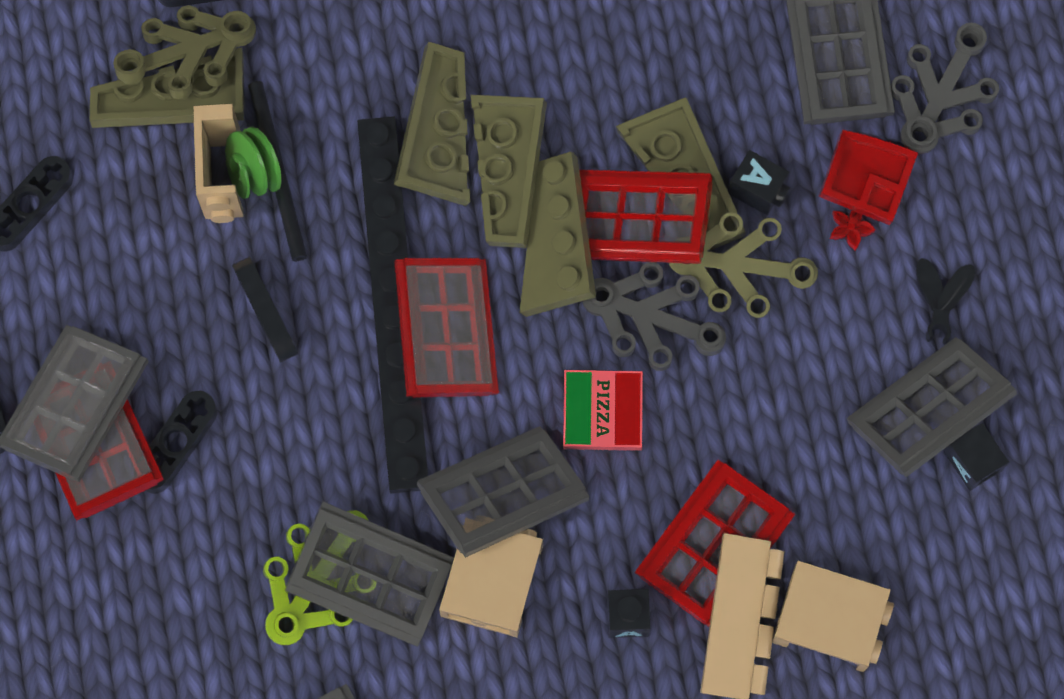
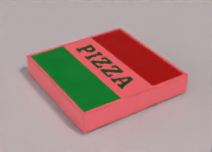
M564 370L563 449L642 451L643 371Z

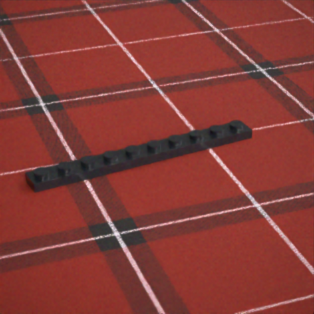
M395 116L357 120L389 491L390 494L421 491L417 486V481L428 476L421 397L406 396L395 260L408 258L402 187L394 185L399 163Z

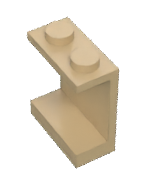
M233 104L193 106L197 199L205 219H211L215 223L232 222L236 217H244L243 207L235 185L212 186L211 147L226 146V140L230 133L241 131Z
M476 516L475 520L466 518L463 528L468 533L494 521V519L484 516ZM526 529L466 558L457 549L439 609L440 616L518 638L528 592L539 554L542 552L543 539L537 538V532L534 530Z
M797 561L792 572L772 643L786 648L789 643L855 663L857 664L856 670L864 672L868 668L869 663H877L882 649L883 641L878 640L877 635L881 624L888 625L893 611L894 603L888 601L891 590Z

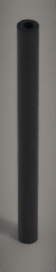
M255 81L250 83L248 88L259 130L266 135L278 158L282 182L280 189L275 191L291 258L294 262L302 261L307 258L264 85L262 81Z

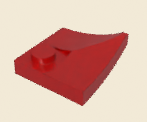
M842 130L818 197L890 225L896 215L918 152L875 137Z

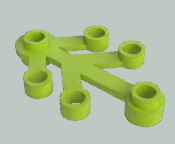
M347 511L351 514L368 520L367 517L360 511ZM295 524L286 532L287 543L292 546L294 563L297 561L304 542L300 544L295 543L292 540L291 534L296 528L302 529L305 532L306 540L310 529L304 524ZM337 532L338 535L327 549V552L342 558L351 543L357 540ZM272 557L264 563L263 573L269 579L274 609L266 618L265 630L268 637L276 644L291 645L296 643L303 636L305 629L331 624L343 627L353 621L347 618L345 622H339L334 616L335 612L331 610L304 613L311 602L295 596L290 603L288 593L284 591L286 588L284 578L289 570L287 562L281 557ZM323 558L320 559L314 570H312L311 564L307 576L334 588H337L341 579L327 580L337 564ZM273 561L279 562L283 567V572L278 577L272 576L269 573V565ZM355 572L351 576L345 592L369 593L376 587L377 581L370 579V586L367 589H362L357 584V578L360 574ZM283 617H287L293 622V628L288 633H284L279 629V621Z

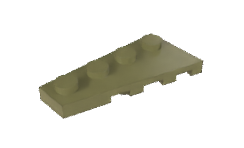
M428 42L424 47L394 185L467 206L470 203V189H467L469 158L466 155L465 139L468 132L467 119H465L464 101L466 100L464 52L432 42Z
M242 47L235 50L226 67L228 79L220 86H211L206 82L203 69L205 64L213 59L211 55L203 57L191 79L192 93L185 99H175L170 95L168 79L176 74L179 69H174V66L161 68L159 73L143 77L137 84L129 85L116 80L90 87V123L92 128L194 123L193 106L233 104L237 120H244V54ZM214 71L211 73V75H218L221 72ZM179 84L176 85L175 88H182L185 85Z
M470 95L475 124L473 125L479 160L477 163L482 185L481 200L486 242L489 246L527 248L547 103L544 98Z
M686 97L616 126L619 135L648 171L712 174L713 185L707 231L719 223L723 214L727 212L737 213ZM666 193L681 214H693L696 194ZM729 216L724 220L723 225L726 230L733 231L736 230L739 222L736 217ZM744 227L736 235H726L709 250L711 251L745 237L746 231Z
M573 152L539 161L520 304V313L525 317L596 297L578 157Z

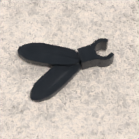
M921 258L916 266V277L930 309L933 311L931 323L925 335L927 342L932 340V330L940 329L945 334L942 341L945 345L951 335V328L949 326L950 311L958 304L972 285L975 277V267L971 264L960 267L943 288L934 265L928 260Z

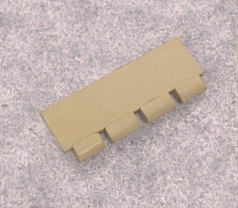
M726 533L722 536L700 693L734 699H749L750 693L765 695L769 667L756 665L754 660L755 657L770 659L774 627L760 624V617L776 619L780 590L778 586L766 585L765 581L766 578L781 580L785 551L770 549L771 541Z

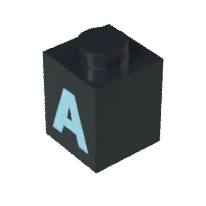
M749 150L730 181L728 193L768 216L774 205L780 208L791 189V187L786 185L790 172Z
M983 423L967 431L944 450V454L969 491L1002 472L1009 463Z
M649 589L608 590V638L649 636L651 629Z

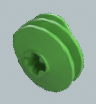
M255 127L246 128L243 132L235 131L230 133L225 147L226 165L232 185L236 186L239 197L243 199L249 198L250 189L257 196L264 195L267 192V188L271 192L279 190L282 182L278 158L266 135Z

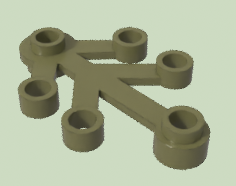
M191 5L183 6L177 12L178 24L181 29L163 24L157 18L147 19L141 26L143 38L147 43L158 44L165 40L175 43V45L145 56L132 49L121 51L115 56L113 61L116 76L126 84H137L142 80L145 72L184 58L176 74L168 79V88L173 98L185 99L192 93L191 79L206 51L220 45L214 59L205 64L203 71L205 80L209 85H223L228 79L226 67L236 48L245 46L254 39L256 35L255 23L242 11H232L221 18L200 12ZM186 17H194L191 20H184ZM198 27L211 30V32L203 35L190 31H194ZM153 29H157V30H158V31L155 32V33H149L150 30H153ZM214 71L221 72L218 75H211V73ZM179 84L185 85L182 88H175V86Z
M727 212L722 215L718 224L706 232L701 264L669 263L676 273L692 275L698 280L699 286L708 297V304L713 311H726L731 305V296L725 289L718 288L705 267L721 269L746 302L748 313L755 318L764 317L769 312L770 303L764 295L758 294L744 273L785 278L794 287L800 289L808 288L815 283L818 276L817 267L812 260L806 257H797L790 263L745 257L764 242L776 240L780 236L782 231L781 224L772 217L761 220L756 230L725 253L707 251L726 235H736L741 231L743 221L740 215L735 212ZM734 216L738 219L739 225L736 230L728 231L724 228L723 223L727 217ZM766 222H774L776 224L777 232L775 235L768 237L763 234L762 227ZM681 237L675 241L689 242L690 237ZM799 266L808 267L810 275L806 280L801 281L795 277V270ZM717 293H723L727 297V303L723 307H716L712 303L713 296ZM755 299H762L765 302V309L760 313H755L751 310V302Z

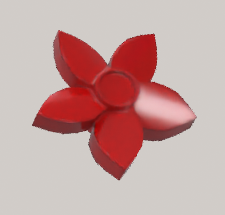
M852 210L849 217L840 211L832 212L833 219L839 226L832 231L830 239L839 240L846 237L848 245L855 251L859 246L861 237H867L876 230L869 222L861 221L863 215Z

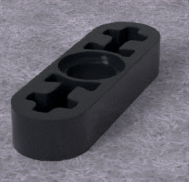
M49 156L41 160L0 205V227L5 229L9 226L8 229L11 232L8 238L0 236V251H10L16 248L71 187L73 173L63 158ZM50 169L54 172L60 169L59 172L62 179L59 181L55 179L49 181L46 173ZM39 183L42 188L45 186L49 194L44 196L43 192L35 184ZM26 195H35L39 198L37 209L30 213L20 211L18 207L19 201ZM11 211L14 212L19 220L23 221L21 225L18 224L16 219L13 221L9 214Z
M250 256L232 264L238 280L280 363L298 355L295 345Z
M192 391L185 395L149 445L157 465L161 461L159 456L155 455L158 450L161 451L164 457L174 461V463L169 466L166 461L163 462L159 469L164 480L146 490V492L156 494L168 488L217 417V407L213 398L208 393ZM202 402H205L204 407L208 413L205 416L198 414L194 418L191 425L197 430L192 434L187 426L178 423V421L182 418L187 424L193 415L190 406L192 404L199 406ZM173 432H181L187 437L186 446L179 452H171L165 447L166 438ZM144 454L137 463L145 460ZM134 469V477H137V472Z

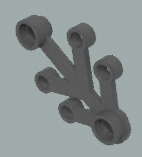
M966 23L958 29L954 39L957 50L939 84L930 63L931 52L929 48L923 44H916L910 48L907 55V63L912 69L916 70L928 104L921 115L912 94L914 90L913 80L906 75H899L894 78L891 84L892 97L900 102L907 121L901 130V141L905 148L918 152V154H924L933 150L938 143V139L958 132L973 135L979 131L983 118L980 112L975 109L963 111L960 117L936 122L942 110L977 100L988 104L993 102L998 95L999 85L992 78H983L975 85L952 91L970 56L978 55L985 46L987 34L979 24ZM970 38L975 42L976 46L968 47L964 45L963 40ZM922 53L925 56V60L921 62L916 61L912 54ZM900 83L905 84L909 91L901 93L896 89V85ZM988 86L993 90V94L985 95L981 92L980 88ZM971 117L975 119L977 125L973 127L967 126L964 118ZM913 133H924L926 140L917 141L913 137Z
M655 262L645 263L641 267L640 272L615 283L606 278L594 279L595 291H605L609 296L608 299L602 302L597 301L595 298L582 301L584 308L589 313L602 317L612 338V350L619 357L624 358L632 355L635 350L636 340L631 333L624 331L617 312L632 317L649 353V365L656 371H664L670 367L672 352L668 347L662 345L654 326L694 340L698 352L705 356L717 355L725 345L726 334L719 324L706 322L698 325L661 311V309L682 300L692 301L697 297L700 286L698 280L693 276H682L677 281L676 286L638 302L623 297L644 286L654 288L661 283L663 269ZM647 270H654L658 273V278L648 280L645 278L644 273ZM684 283H690L694 286L695 290L690 294H686L681 291L680 287ZM707 331H713L717 334L718 339L715 342H707L703 334ZM620 339H627L631 343V347L627 350H621L617 347L616 343ZM656 353H664L668 360L663 364L656 363L653 359Z

